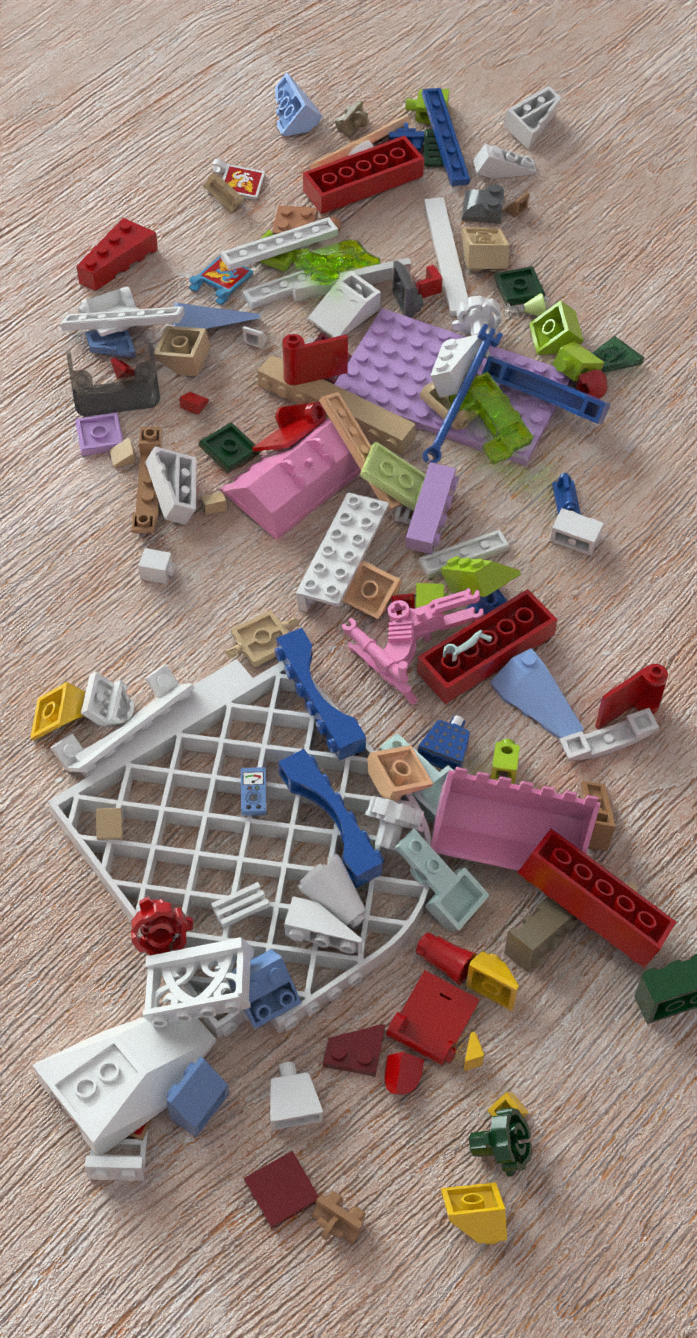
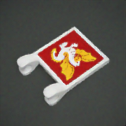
M221 159L214 160V173H224L223 180L243 198L257 201L265 176L264 171L230 165Z

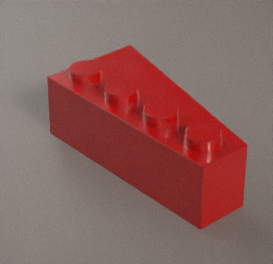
M122 218L76 265L79 284L97 291L115 279V275L119 272L129 270L130 265L134 262H141L145 259V255L150 252L152 254L158 250L156 232Z

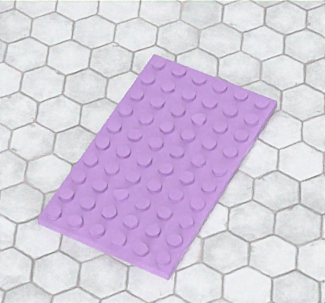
M382 308L348 362V373L340 375L334 385L415 423V427L437 435L444 419L420 399V393L428 383L433 382L430 376L442 344L449 339L457 340L466 336ZM491 345L488 349L490 356H496L569 386L572 380L549 364ZM485 358L481 363L480 369L477 371V374L480 376L487 361ZM481 376L502 395V399L470 421L465 428L455 430L450 427L446 438L526 466L558 406Z

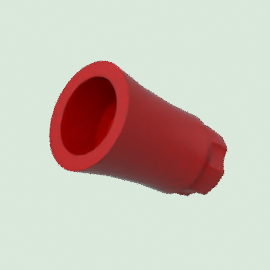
M429 932L421 937L415 950L417 955L425 958L426 962L446 974L457 985L465 982L469 964L477 956V953L463 949Z

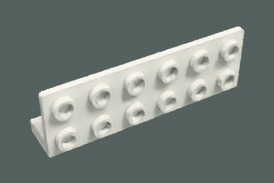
M347 493L296 591L299 610L308 612L311 604H314L316 601L334 606L341 604L389 508L388 502Z
M162 665L145 677L157 698L111 733L140 717L83 761L77 762L75 759V755L81 752L83 748L73 733H69L50 748L66 771L87 773L97 766L95 762L102 757L104 759L115 753V747L119 744H126L135 737L134 733L139 729L144 730L154 723L153 719L158 715L163 716L172 710L171 705L175 702H182L191 695L190 691L195 688L193 683L179 684L168 666Z

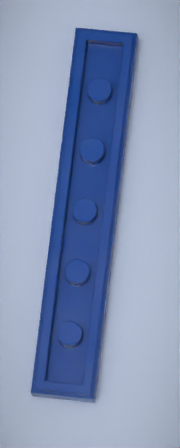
M441 88L423 89L421 94L450 185H468L470 177Z

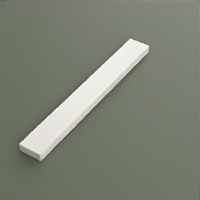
M444 198L424 199V207L439 271L443 277L442 283L450 316H457V307L460 302H466V308H468V296Z

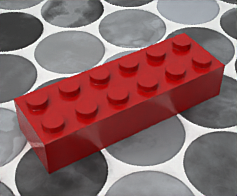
M402 136L303 172V191L318 211L324 214L423 177L424 158L408 138Z
M526 589L417 657L416 673L447 704L501 670L513 657L530 648L534 649L553 637L558 619L529 589ZM479 630H482L483 634L492 637L491 642L480 638L473 647L458 654L456 661H452V653H448L443 657L444 647L447 644H454L458 647L468 641Z
M552 828L546 833L517 872L526 881L532 883L544 892L546 896L553 899L570 914L577 917L591 930L597 932L611 945L617 947L643 968L659 952L676 924L674 919Z

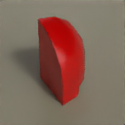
M592 370L578 375L576 390L600 399L607 392L608 381L606 375L601 370Z
M403 1051L387 1055L384 1078L386 1089L396 1095H405L413 1092L419 1085L424 1059Z

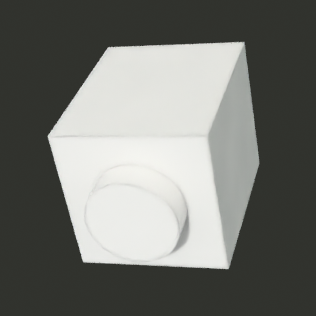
M145 548L139 563L140 579L167 584L169 576H173L175 571V563L172 562L171 553Z

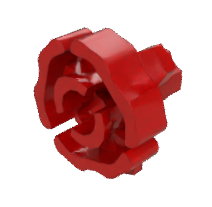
M146 897L140 900L141 910L131 920V940L135 948L139 952L147 953L150 956L170 952L169 945L171 942L173 951L183 949L187 944L186 932L193 930V918L186 917L179 907L173 911L171 903L163 899L155 900ZM139 928L141 934L143 935L142 937H139L138 935ZM175 934H179L178 937L173 940L172 937Z

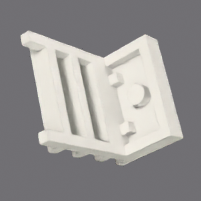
M147 1130L143 1141L139 1139H123L114 1146L115 1148H140V1155L103 1154L102 1156H96L93 1150L90 1149V1156H86L85 1161L88 1179L144 1181L149 1130Z

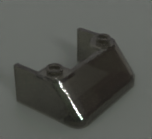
M147 339L150 361H143L136 365L134 370L135 380L93 385L92 376L88 371L74 370L71 349L66 350L74 405L77 413L86 417L155 407L160 401V392L152 340Z

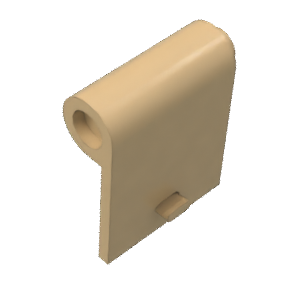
M476 373L451 427L455 430L465 428L470 421L502 399V395ZM430 382L422 389L420 399L445 420L457 394L439 398L433 382Z

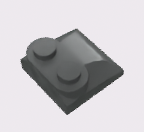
M497 184L487 186L485 190H466L462 220L501 224L504 189Z
M393 261L392 292L402 314L412 318L415 312H419L421 307H423V298L421 294L418 295L416 283L407 268L399 261Z

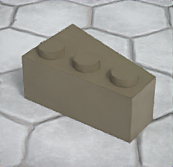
M549 897L536 907L537 911L531 917L527 914L522 919L524 924L518 930L512 927L508 931L504 954L526 972H529L534 966L538 968L546 959L545 954L550 949L555 950L562 942V936L566 932L571 933L579 923L577 917L570 914L565 908Z

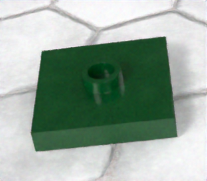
M533 266L494 273V280L506 307L526 303L540 293L543 294L545 299V292Z
M232 422L199 441V447L226 473H229L260 453V451L253 452L252 447L255 444Z

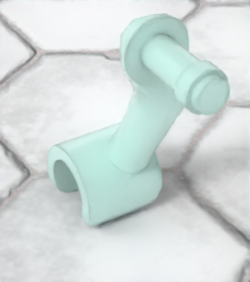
M479 630L468 641L458 647L454 644H447L444 647L443 657L448 653H452V661H456L458 654L473 647L480 638L491 642L492 637L483 634L482 630Z

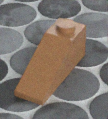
M581 781L580 798L585 799L587 795L598 797V802H600L588 848L591 850L608 851L616 826L606 785Z

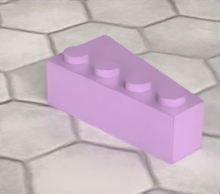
M430 462L406 535V549L432 555L434 548L439 546L441 540L440 531L445 527L447 512L451 508L453 495L458 486L459 478L456 477V468Z

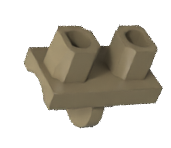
M357 101L353 106H348L345 109V115L335 120L337 130L344 131L346 137H351L359 127H365L369 123L368 113L363 111L362 101Z

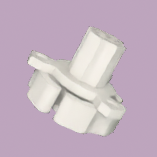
M482 296L469 297L467 299L468 308H466V302H460L457 307V320L452 322L454 331L461 330L465 335L471 333V336L479 334L481 327L486 323L488 325L486 333L488 334L491 328L497 329L502 322L500 304L492 298L488 299ZM497 330L495 331V333H494V335H493L494 338L496 337V335H497V333H498Z
M376 796L371 797L365 815L382 820L375 845L396 851L395 847L399 842L403 827L420 832L424 830V827H421L424 811L403 803H396V801L390 799H382Z

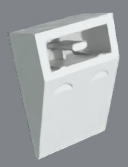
M350 271L333 285L310 314L308 320L332 338L346 335L380 310L381 292Z

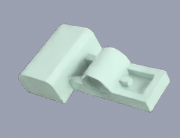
M397 733L382 744L379 751L408 746L410 744ZM414 749L433 785L432 787L414 792L412 795L421 810L425 812L424 817L434 824L442 785L447 778L448 771L454 770L450 766H446L438 772Z
M415 829L410 830L395 847L412 867L410 869L412 876L418 882L428 885L435 892L432 898L425 904V907L445 929L451 932L459 931L490 896L465 867L453 872Z

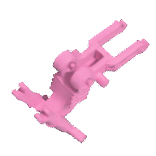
M469 588L462 592L432 600L430 604L416 609L409 608V605L404 601H394L388 607V615L391 622H389L388 628L389 641L384 649H381L374 639L369 638L357 626L354 619H349V627L346 624H342L344 633L356 642V645H353L351 642L348 643L349 650L352 653H357L367 663L369 668H373L391 686L401 692L409 704L413 705L417 703V697L411 690V686L406 682L409 680L407 667L411 664L414 654H416V640L422 638L424 642H429L432 639V632L437 630L443 631L476 621L484 616V611L479 609V612L476 614L475 608L471 607L443 616L444 611L467 604H474L480 600L479 591L476 590L475 594L471 595ZM402 610V614L397 616L396 611Z

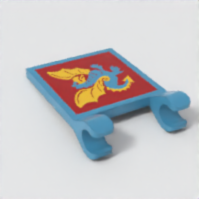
M220 255L197 276H192L189 279V282L192 283L189 289L198 291L203 282L218 289L216 291L218 298L215 302L223 305L229 295L253 275V270L243 266L229 271Z

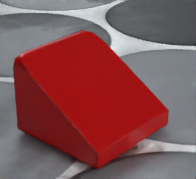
M189 392L179 398L180 408L199 415L209 402V399Z

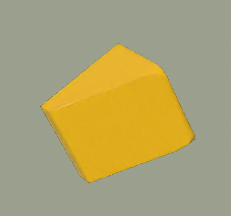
M475 1032L470 1033L464 1071L480 1067L483 1064L484 1052Z
M506 1092L487 1110L492 1117L497 1116V1110H501V1108L518 1109L523 1118L529 1114L528 1110L513 1092Z

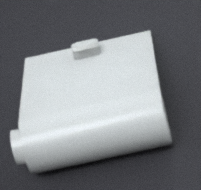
M128 286L82 300L81 306H78L80 314L139 310L134 304L133 296ZM133 326L97 328L95 330L102 337L111 333L126 331Z

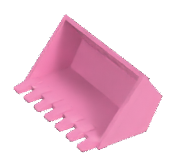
M326 418L323 423L289 448L279 451L275 450L272 453L263 455L260 458V463L250 465L246 468L248 472L237 475L233 478L235 482L226 484L219 490L275 540H278L361 473V469L330 418Z
M456 767L455 771H448L447 778L442 785L430 843L431 848L436 853L519 871L546 833L552 828L587 854L600 807L598 797L587 795L585 799L577 798V793L572 791L558 794L554 793L555 788L543 786L541 790L532 788L533 783L522 781L520 785L511 783V778L500 776L498 780L489 779L490 774L478 772L476 776L467 774L468 769Z

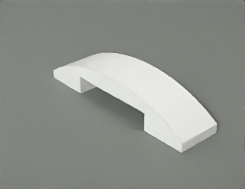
M647 708L627 715L626 721L585 735L580 731L560 738L559 741L569 761L584 760L606 755L635 744L658 731L659 726L652 712Z

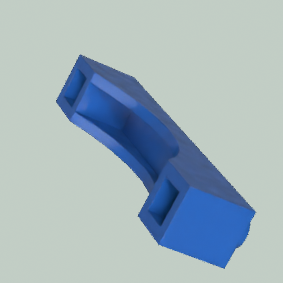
M488 356L481 374L485 378L535 396L597 424H603L611 403L496 356Z
M303 628L277 637V648L274 649L275 655L279 662L283 661L289 680L293 679L295 682V690L300 698L303 697L306 701L305 706L310 716L314 715L319 733L326 736L330 752L332 754L335 753L340 761L366 750V736L357 720L332 707L316 689L310 673L313 659L312 644Z
M302 749L278 762L279 775L290 792L316 803L335 822L344 844L343 864L355 888L382 875L383 856L379 850H374L370 845L371 841L366 831L359 829L356 817L351 811L348 812L346 810L341 795L332 790L328 776L325 773L321 774L314 756H309L305 749Z

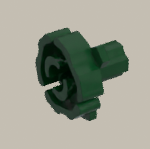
M501 1108V1110H497V1116L492 1117L490 1130L470 1133V1152L473 1157L494 1155L496 1162L502 1164V1170L506 1172L508 1177L514 1176L516 1171L524 1170L527 1163L531 1160L532 1144L530 1142L519 1144V1140L530 1139L531 1132L526 1119L522 1117L518 1109Z

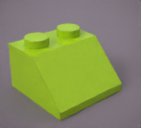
M561 300L529 323L538 355L558 354L562 346L576 341L578 344L584 341L576 311Z

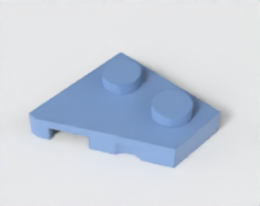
M96 330L85 332L91 353L130 358L136 357L128 330L111 333L102 337Z

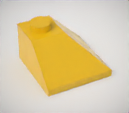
M66 682L39 697L30 739L36 740L83 717L84 715L81 714L86 692Z
M482 951L469 964L466 987L513 1011L519 985L506 963L502 962L501 958L497 955L487 954Z
M496 1182L441 1188V1195L451 1223L479 1244L492 1245L499 1241H507L506 1212Z

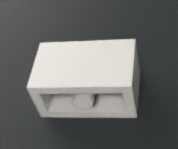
M561 508L552 526L550 541L592 556L601 538L604 523Z

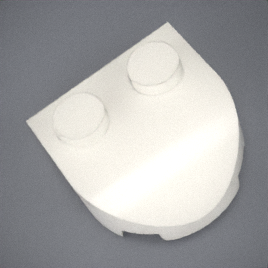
M94 672L89 677L81 714L102 727H114L131 718L134 712V700H129L126 693L128 687L121 680L113 683L98 672Z

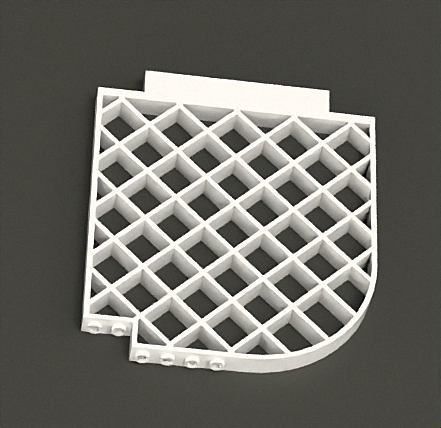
M236 659L195 683V688L190 691L191 695L182 702H175L171 705L172 710L163 716L158 715L153 719L154 723L144 730L139 729L134 733L135 737L126 744H119L115 747V753L104 759L102 757L95 762L97 766L87 773L81 772L85 777L84 780L50 799L48 804L53 817L130 921L141 910L139 901L146 897L155 900L163 899L171 904L183 905L182 911L186 917H190L191 907L212 909L211 903L227 895L195 891L200 867L235 872L231 894L240 890L244 873L279 878L275 902H269L270 907L253 914L272 918L267 943L245 941L253 948V957H258L272 949L283 958V961L309 965L305 992L297 991L302 1003L270 1021L280 1034L285 1029L287 1031L293 1029L304 1016L315 1014L326 1001L337 999L348 986L354 987L359 984L363 976L390 958L406 942L423 915L425 904L428 901L430 887L418 881L378 876L355 888L368 890L366 912L363 915L365 920L355 928L351 925L348 926L349 929L362 930L361 954L358 953V956L319 951L320 946H317L314 942L312 950L275 944L279 919L286 920L290 904H283L287 879L301 881L302 878L315 868L290 864L294 841L329 845V857L336 854L337 847H344L336 824H334L333 830L297 825L301 803L317 804L303 796L291 793L286 784L266 782V798L294 802L290 824L255 819V815H248L247 818L212 813L217 792L241 795V778L220 776L225 755L259 760L257 767H265L266 761L279 762L302 750L270 745L274 725L306 729L308 733L304 749L309 756H314L318 767L344 771L341 790L338 792L344 801V807L348 810L366 812L372 796L347 793L350 772L369 775L367 758L375 750L366 741V750L359 752L362 757L352 755L340 761L335 753L313 751L315 731H318L314 715L310 716L304 712L277 709L281 691L296 692L295 682L287 677L283 661L252 678ZM313 680V683H314L316 689L318 690V692L321 694V696H322L332 707H334V708H336L337 710H339V709L336 707V705L330 700V698L323 692V690H322V689L317 685V683ZM273 690L270 708L248 705ZM140 717L75 755L76 761H83ZM224 719L220 738L198 735ZM238 720L266 724L262 744L229 739L232 721ZM174 749L170 769L147 766ZM183 750L216 754L212 774L179 770ZM133 780L166 784L161 806L128 802ZM122 781L118 800L95 797ZM175 786L208 790L204 812L170 807ZM411 793L403 795L396 802L421 810ZM121 808L123 818L156 821L152 844L118 839L97 840L96 836L81 835L77 832L81 811L96 813V809ZM70 812L68 819L65 815ZM423 816L421 827H424L423 832L419 831V834L430 845L431 835L426 819ZM381 819L379 820L378 831H379V828H380V825H381V822H382ZM166 823L199 827L195 850L161 846ZM214 829L243 833L239 856L204 852L208 830ZM251 835L286 839L283 863L247 858ZM368 835L371 841L370 845L374 850L377 849L380 853L400 855L397 850L394 851L375 845L377 836ZM93 852L104 854L102 864ZM114 855L148 860L143 882L135 883L113 880L109 874ZM157 861L191 866L186 890L152 885ZM374 891L420 898L407 921L371 916ZM126 897L138 899L136 910ZM260 900L254 901V902H252V903L246 905V906H245L244 908H242V909L235 910V911H233V912H231V913H228V914L226 915V917H228V916H230V915H232V914H235V913H237V912H239V911H241V910H243V909H245V908H248V907H250V906H252V905H254V904H256V903H258V902H261V901H260ZM233 924L224 928L222 937L186 932L187 944L184 947L191 948L234 939L230 938ZM368 931L395 935L385 945L364 959ZM175 934L172 937L173 940L177 938L179 934ZM316 966L347 970L312 994ZM193 976L186 984L180 987L186 994L196 998L198 996L197 992H203L213 981V978ZM231 990L224 991L223 995L231 994L233 992ZM243 1010L238 1013H230L219 1021L215 1017H201L217 1039L223 1035L228 1036L233 1033L237 1025L243 1021H249Z

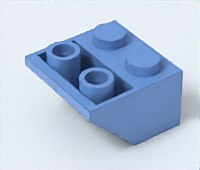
M272 949L250 960V1008L243 1009L255 1029L302 1003L283 958ZM237 968L232 970L231 973L236 974ZM228 980L234 993L236 991V982Z
M199 1057L195 1063L191 1062L183 1074L184 1078L178 1085L174 1084L166 1096L170 1120L195 1137L199 1135L229 1095L228 1084L202 1057Z

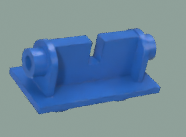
M562 473L558 478V482H552L557 512L559 514L561 508L581 515L574 481H571V477L567 473Z

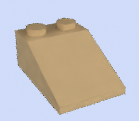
M461 228L465 263L468 269L476 272L482 271V269H490L495 272L508 269L510 245L501 228Z

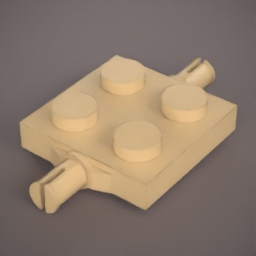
M272 610L265 612L231 629V635L237 642V645L225 650L226 655L231 659L242 653L248 658L252 666L256 667L276 657L274 649L277 648L276 638L287 634L288 630L299 626V622L296 617L282 622L274 615Z

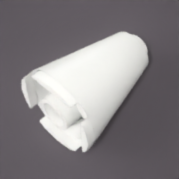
M334 854L327 858L330 862L329 864L322 865L320 863L302 878L301 884L297 885V887L312 901L321 904L347 927L351 925L355 928L365 920L363 915L366 909L338 854Z

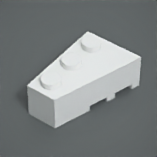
M547 86L507 109L503 126L529 149L556 115L561 97L550 86Z
M478 334L457 340L449 339L442 344L430 376L439 398L458 393L483 341L477 337ZM489 350L484 357L485 359H488V356H490Z
M155 446L146 460V465L165 520L186 525L196 510V457Z

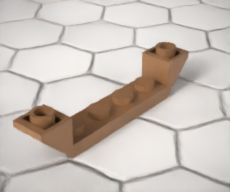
M140 427V464L136 513H133L132 533H155L158 530L159 501L146 465V460L155 446L162 448V427Z

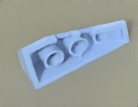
M286 72L275 86L276 102L279 103V108L276 110V114L279 116L277 127L283 136L310 132L319 124L322 115L290 74Z
M173 303V307L182 306L185 311V315L180 323H173V326L208 329L260 318V314Z
M532 648L513 657L491 680V686L504 702L509 705L513 704L522 710L523 715L526 717L530 716L541 723L542 728L558 739L584 731L549 670Z

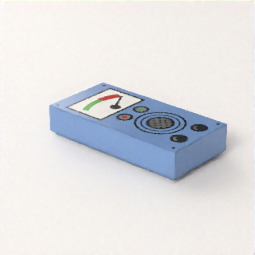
M265 767L241 768V816L267 815Z

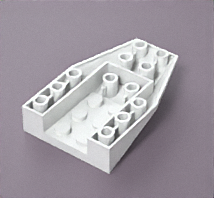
M142 1017L96 1034L32 1066L39 1083L52 1099L56 1098L80 1128L83 1139L96 1156H102L168 1107L166 1096L170 1088L174 1084L178 1085L184 1078V1071L191 1062L195 1063L199 1057L204 1058L215 1044L216 1039L198 1018L192 1019L190 1022L168 1023L164 1027H156Z

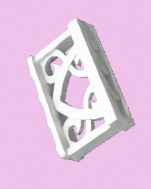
M240 937L146 956L145 966L148 968L145 1010H143L142 1016L153 1026L164 1027L168 1023H185L200 1017L213 1018L216 1014L238 1013L243 1009L250 1008V960L253 959V948ZM235 962H237V972L233 974L231 972ZM212 966H217V967L214 968V969L217 970L218 972H213V971H211V970H210L211 967H212ZM197 969H202L207 976L213 978V981L200 995L194 998L186 994L180 986L186 984L193 977ZM186 972L183 977L179 975V973ZM161 976H163L166 985L160 988ZM226 981H235L236 991L231 994L223 995L224 991L226 990L232 991L231 987L228 984H226ZM171 991V993H168L162 1001L164 1004L168 1001H171V1004L168 1006L159 1007V999L161 998V996Z

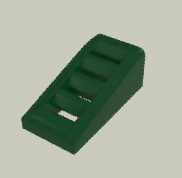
M425 129L424 166L443 167V160L433 129Z

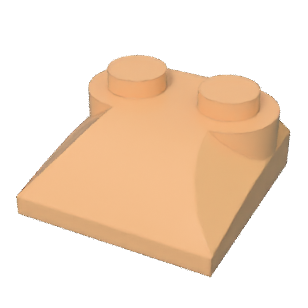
M362 560L342 602L379 620L390 604L391 596L399 594L402 581Z
M411 745L371 752L367 758L368 773L384 799L397 802L405 794L417 792L433 785L432 780Z

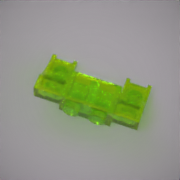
M353 239L295 256L296 268L304 270L305 273H311V280L318 281L320 285H330L332 281L340 279V272L344 270L380 264L379 257L371 255L359 241Z
M489 372L477 376L473 380L459 411L466 410L470 412L475 410L494 439L484 443L482 450L491 463L495 465L512 457L514 451L530 445L533 435L522 421L520 413L512 407L508 396L503 394ZM457 394L449 395V402L451 404Z

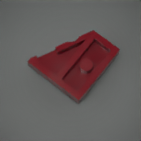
M380 1024L328 1038L323 1067L376 1077L385 1025Z

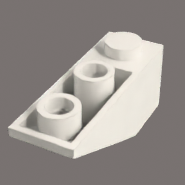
M486 143L473 160L477 174L492 179L534 175L537 173L534 161L530 157H524L513 151H507Z
M292 897L284 923L285 936L295 941L306 940L314 942V944L320 947L331 946L339 948L342 952L349 954L354 952L361 954L362 939L321 904Z

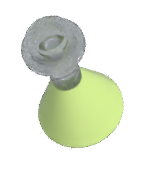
M542 293L522 305L510 306L509 302L507 305H503L505 318L509 317V319H511L512 314L518 313L540 316L550 308L549 297H543Z

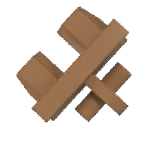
M334 1191L330 1192L326 1197L320 1195L316 1200V1207L311 1216L318 1220L316 1224L324 1229L321 1237L327 1241L331 1235H334L338 1239L343 1237L354 1244L359 1237L366 1213L358 1207H352L349 1212L342 1209L341 1206L344 1200L342 1196Z

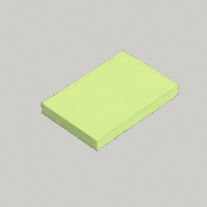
M375 441L371 446L359 476L414 511L426 474Z

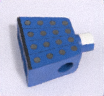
M453 716L450 723L438 720L419 744L418 753L432 766L444 769L446 766H450L454 771L456 767L462 768L470 732L464 729L466 721L460 716Z

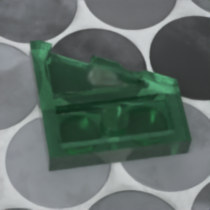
M616 336L592 352V354L605 362L601 369L603 373L638 366L644 362V357Z

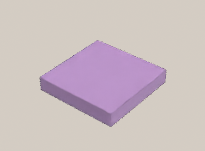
M118 412L75 419L82 456L110 452L109 449L123 441Z

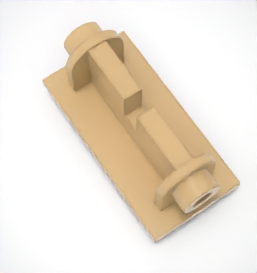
M217 173L210 174L208 181L203 185L231 213L245 200Z

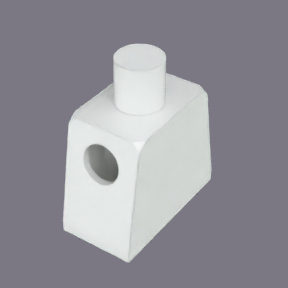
M294 1062L280 1064L281 1077L271 1079L270 1119L272 1131L323 1122V1110L309 1073L297 1074Z

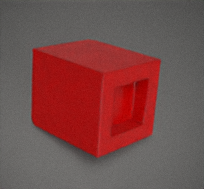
M434 264L426 267V279L415 282L418 295L421 294L422 298L442 292L443 277Z

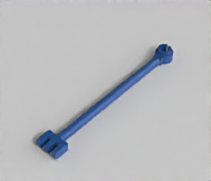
M486 323L483 324L477 336L483 341L433 444L422 454L425 463L428 462L430 464V462L437 463L440 461L442 456L441 446L490 345L496 347L503 336L501 332H498L494 338L493 335L496 331L494 328H491L487 334L488 325ZM428 454L432 455L433 460L429 461Z

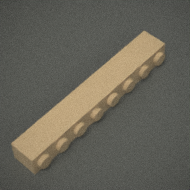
M270 355L257 370L259 386L297 405L320 402L319 400L323 396L339 392L366 438L373 442H378L391 451L402 454L415 438V423L326 380L321 379L295 386L285 383L283 379V360L276 356Z

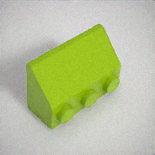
M459 556L447 560V564L440 568L450 592L458 593L469 588L471 595H474L475 591L478 590L482 597L488 596L521 575L520 570L494 561L482 560V558H459Z

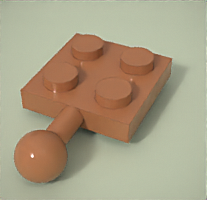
M279 205L272 229L273 235L315 222L318 215L317 208ZM330 218L339 232L342 227L340 220Z

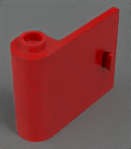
M289 334L283 338V379L285 383L295 386L348 373L347 334L307 344L298 334Z
M320 402L278 408L275 418L279 428L252 447L253 452L273 449L279 451L289 448L323 423L326 419V411Z
M650 664L604 694L601 699L595 727L598 730L633 706L638 711L649 708L652 714H655L659 710L668 678L666 668L660 664Z
M424 970L403 1009L393 1017L386 1036L441 1066H444L446 1062L450 1064L457 1052V1049L454 1047L478 1006L480 999Z

